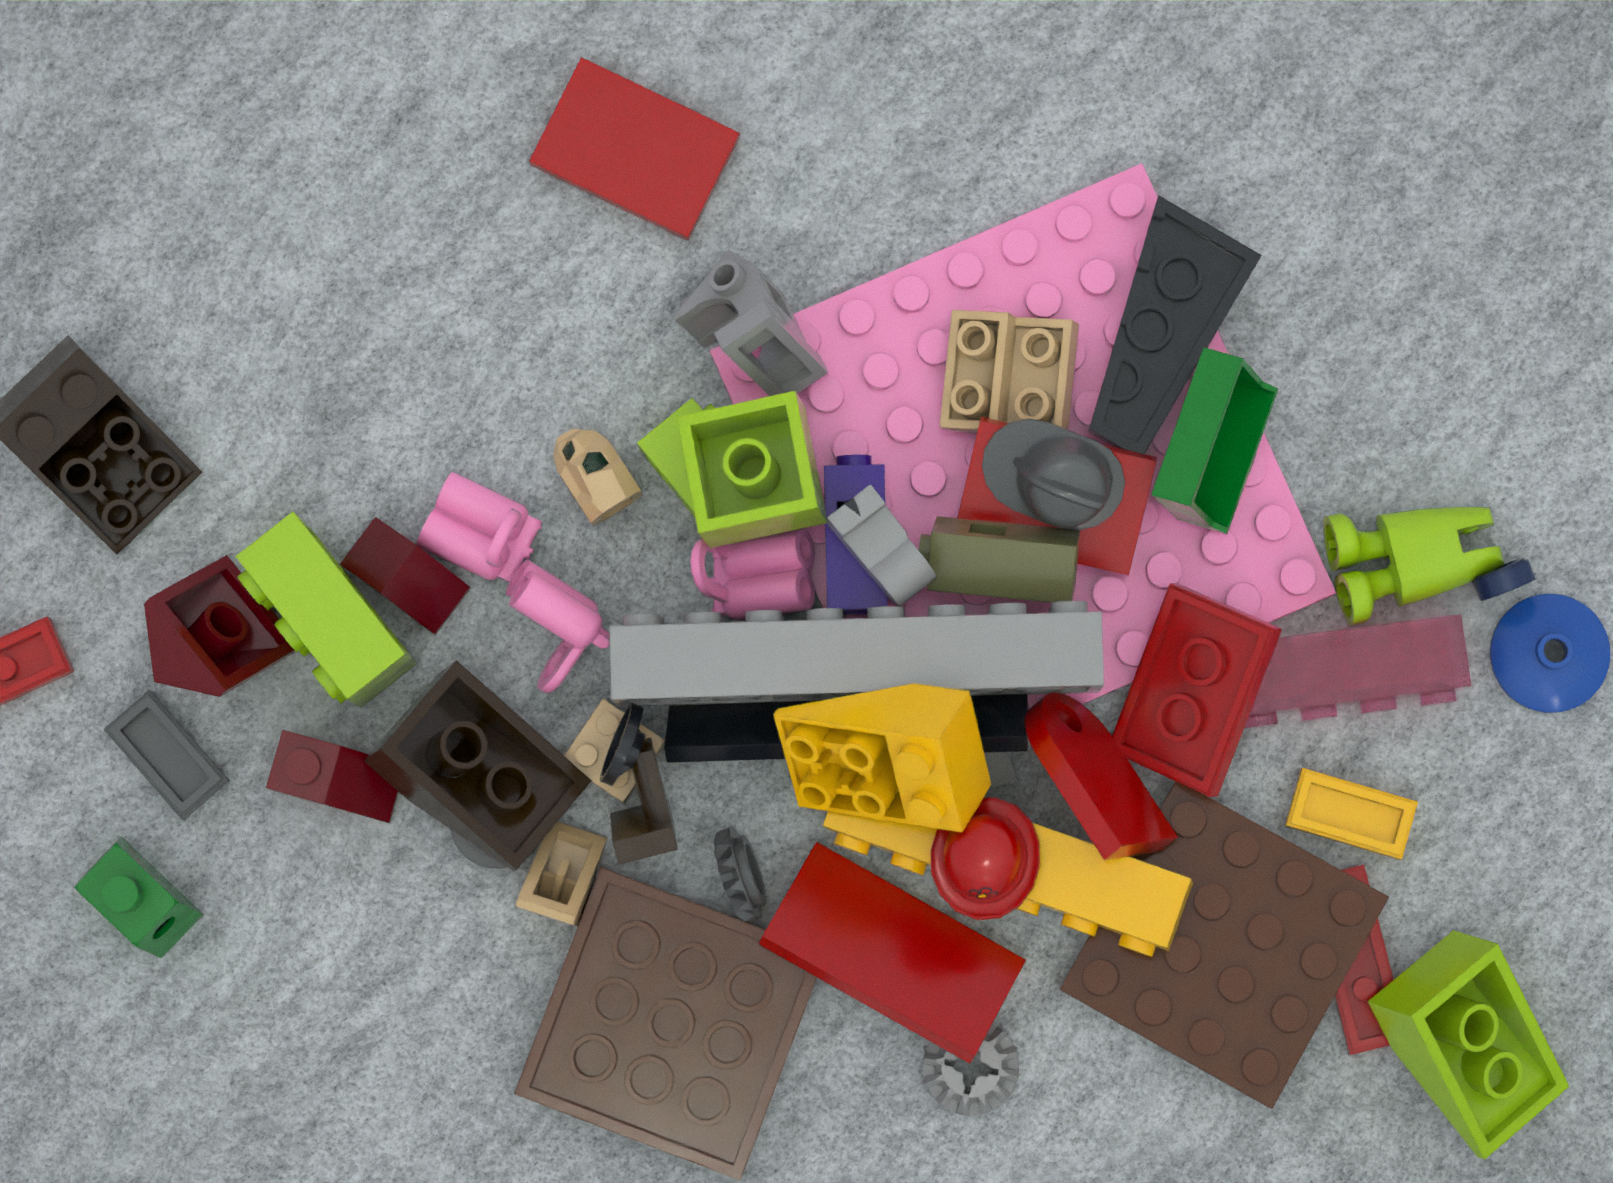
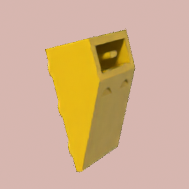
M912 683L779 708L773 714L799 807L963 833L991 786L970 691Z

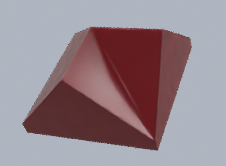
M227 555L149 597L144 603L154 682L221 697L296 652L274 625L279 618L272 609L267 610L262 604L259 605L237 577L241 574L240 570Z

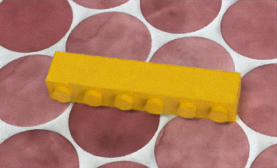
M827 812L823 826L829 831L837 833L833 844L866 856L870 846L891 852L893 855L889 864L924 876L927 866L931 867L930 850L937 828ZM1033 823L1040 841V868L1034 888L1016 910L1038 916L1040 907L1043 906L1064 914L1060 923L1062 926L1095 937L1098 926L1121 934L1118 942L1119 946L1149 957L1153 956L1156 947L1166 951L1170 950L1193 884L1191 878L1129 856L1104 860L1094 844Z

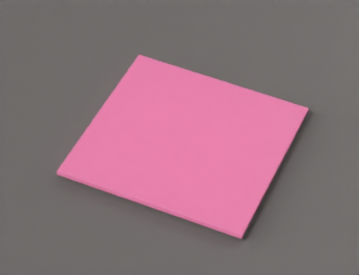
M1142 163L793 314L806 342L821 356L828 371V374L798 393L806 408L824 506V466L836 465L837 456L870 455L872 456V465L884 464L886 507L907 532L908 539L918 550L921 534L931 535L937 516L958 517L977 434L945 430L939 427L952 310L1009 312L1015 317L1070 319L1077 322L1079 330L1068 430L1094 439L1103 445L1111 446L1090 434L1088 430L1158 198ZM1217 330L1207 348L1228 354ZM720 346L710 350L732 404L769 396L722 351ZM762 346L751 352L757 359ZM1196 368L1145 452L1147 455L1157 457V463L1129 575L1077 564L1076 585L1072 601H1087L1088 612L1102 611L1104 686L1099 693L1065 694L1082 705L1133 682L1170 583L1181 584L1268 623L1336 594L1264 432L1228 534L1176 519L1151 495ZM820 524L803 529L809 532L815 550L814 563L808 572L812 577L815 593L822 608H827L825 524ZM926 586L900 607H904V617H928L929 606L965 605V615H989L990 604L1026 603L1027 614L1049 613L1051 603L929 591ZM888 598V606H896V605ZM844 615V619L868 618V615ZM1047 694L1028 695L1029 709Z

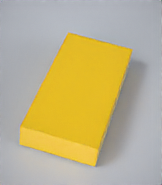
M1301 768L1284 826L1393 859L1402 860L1418 802Z

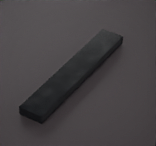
M1028 694L971 696L984 753L1028 751V736L1025 729V715L1029 710ZM816 701L669 706L664 744L667 763L785 759L773 714L779 708Z

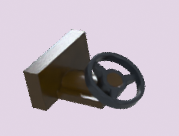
M632 702L620 720L600 774V782L612 786L620 775L632 768L641 803L640 806L610 813L612 843L618 865L678 850L674 820L663 785L652 738H645V734L641 733L639 729L643 707Z

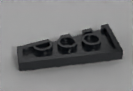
M1159 195L1088 430L1090 434L1113 447L1145 454L1196 368L1203 347L1207 348L1262 256Z

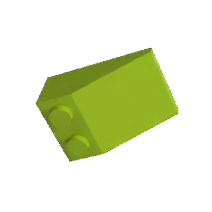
M1453 930L1368 1001L1392 1050L1479 1158L1485 1160L1570 1087L1498 943Z

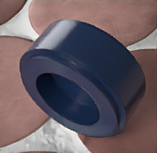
M1523 557L1505 563L1492 572L1475 577V581H1472L1479 600L1484 601L1534 581L1536 577L1529 560Z

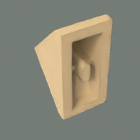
M557 822L541 841L517 898L516 907L578 926L605 849L607 838Z

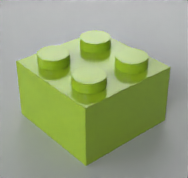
M796 391L677 416L698 534L710 548L827 523L806 408Z

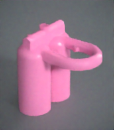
M451 472L438 495L435 508L428 516L420 532L416 545L484 579L495 580L499 577L510 582L524 558L528 560L531 558L530 554L533 553L534 549L530 548L538 530L542 527V521L529 516L528 510L524 505L455 472Z
M797 529L710 548L702 538L694 544L690 560L693 580L703 595L714 599L712 612H720L721 617L729 616L733 620H745L746 611L780 610L782 614L806 611L813 607L815 588L808 570L813 566L815 550L813 540L806 529ZM707 551L713 554L714 577L708 578L705 570V555Z
M527 559L521 564L506 589V595L511 597L509 606L563 639L546 663L537 683L539 690L544 693H550L563 682L587 646L593 643L601 649L609 647V632L604 629L602 617L598 613V606L593 600Z

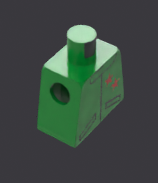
M121 836L79 879L74 887L133 945L159 958H163L204 915ZM167 919H169L166 925L157 933H155L158 927Z

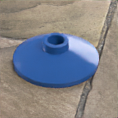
M1540 594L1520 601L1503 615L1491 639L1490 660L1497 682L1511 699L1521 706L1537 712L1558 713L1580 706L1598 691L1609 669L1610 644L1601 621L1586 605L1564 595ZM1554 640L1563 646L1564 656L1560 662H1551L1545 657L1544 646L1548 641Z

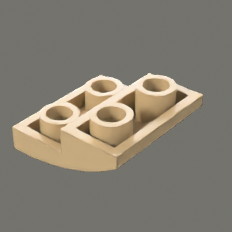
M952 310L939 427L945 430L977 434L980 417L982 416L1008 423L1030 418L1050 422L1068 430L1079 324L1070 319L1015 317L1009 312Z

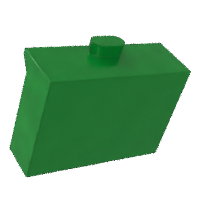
M1203 347L1151 495L1176 519L1228 534L1279 389L1263 382L1243 358Z

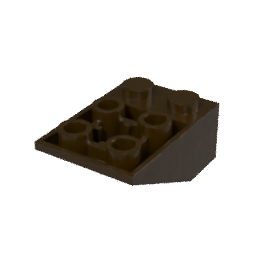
M69 335L0 399V440L116 555L202 473L188 456Z

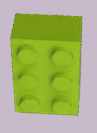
M294 511L235 556L246 569L237 576L240 582L259 605L262 604L267 610L275 606L282 615V618L274 623V625L296 652L299 651L303 657L310 653L315 657L320 665L311 672L333 699H337L340 704L348 699L362 708L417 665L416 661L310 526Z

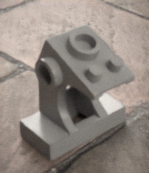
M730 250L723 255L689 297L681 300L680 308L673 316L674 320L688 331L703 348L717 340L722 351L769 396L796 391L798 394L828 374L821 356L806 342L784 294L755 264ZM762 346L757 359L751 352Z

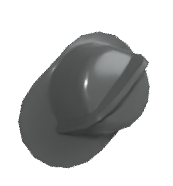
M1030 418L1010 422L994 433L984 450L983 474L986 485L996 499L1012 510L1046 524L1077 531L1096 527L1112 516L1122 501L1125 479L1121 463L1113 452L1094 439L1082 436L1050 422Z

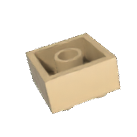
M602 699L564 756L591 779L592 783L625 804L636 788L632 768L620 775L612 786L600 782V774L606 754L624 712L611 703ZM640 724V732L645 734V738H652L657 757L664 747L665 740Z

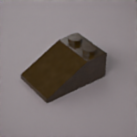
M457 660L434 678L364 760L366 764L408 801L513 872L522 865L592 781Z

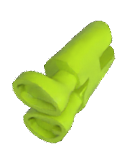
M1490 507L1426 508L1379 514L1376 517L1377 530L1370 532L1358 531L1352 520L1345 514L1337 513L1324 516L1323 534L1325 550L1332 571L1350 568L1359 563L1383 557V560L1390 559L1391 561L1387 568L1350 571L1336 576L1334 583L1335 591L1348 624L1366 623L1373 614L1374 603L1385 596L1393 594L1397 605L1401 607L1475 581V577L1492 572L1503 566L1504 560L1500 546L1477 548L1463 553L1459 540L1460 535H1469L1494 525Z

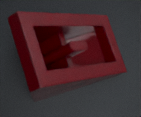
M377 517L372 520L340 563L341 566L435 636L471 589L469 585L423 549Z

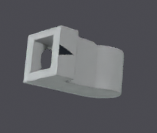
M871 484L827 517V526L896 606L900 607L937 578L927 560L908 539L907 532L889 511L886 503Z

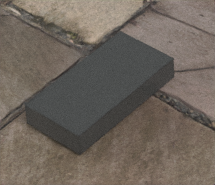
M150 690L104 729L183 820L189 817L230 781Z

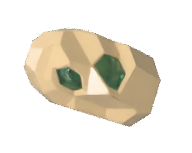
M571 429L556 438L553 453L556 469L592 526L609 519L643 496L636 481L606 437L595 430Z

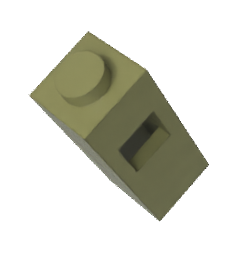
M937 516L931 535L921 534L919 543L920 553L937 576L934 581L927 585V590L1050 603L1072 601L1076 585L1080 530Z

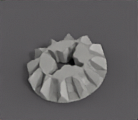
M994 1024L991 1025L978 1051H980V1061L984 1064H989V1068L998 1069L997 1075L987 1073V1076H977L974 1085L970 1086L969 1094L964 1093L963 1073L954 1070L952 1066L945 1065L946 1059L955 1061L956 1058H960L929 1042L923 1059V1075L931 1095L944 1108L961 1115L986 1114L1002 1105L1012 1094L1019 1078L1017 1050L1007 1034Z

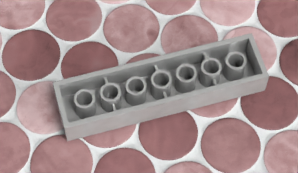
M1087 601L1052 602L1049 613L1027 614L1026 603L990 604L989 615H965V605L929 606L928 617H904V607L885 606L867 608L868 618L844 619L843 609L819 608L806 610L807 620L784 621V616L780 610L746 611V622L725 623L720 612H691L684 614L685 624H664V619H660V614L623 615V626H609L611 700L620 707L629 706L631 702L639 706L821 701L912 683L970 691L971 696L1036 695L1052 692L1062 694L1099 693L1104 686L1102 611L1088 612Z

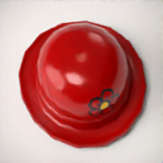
M997 797L983 798L963 833L937 829L930 850L931 875L939 895L957 913L976 920L1001 918L1021 906L1034 888L1039 872L1040 841L1032 821L1017 805Z

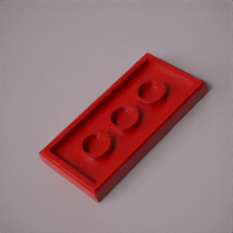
M818 842L812 848L758 943L969 1064L979 1050L1026 962V959Z

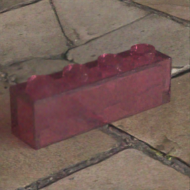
M1461 614L1279 637L1244 729L1278 725L1277 714L1301 711L1302 722L1338 717L1337 706L1360 704L1361 714L1392 711L1397 709L1396 699L1415 696L1420 697L1421 706L1457 702L1456 691H1462L1472 686Z

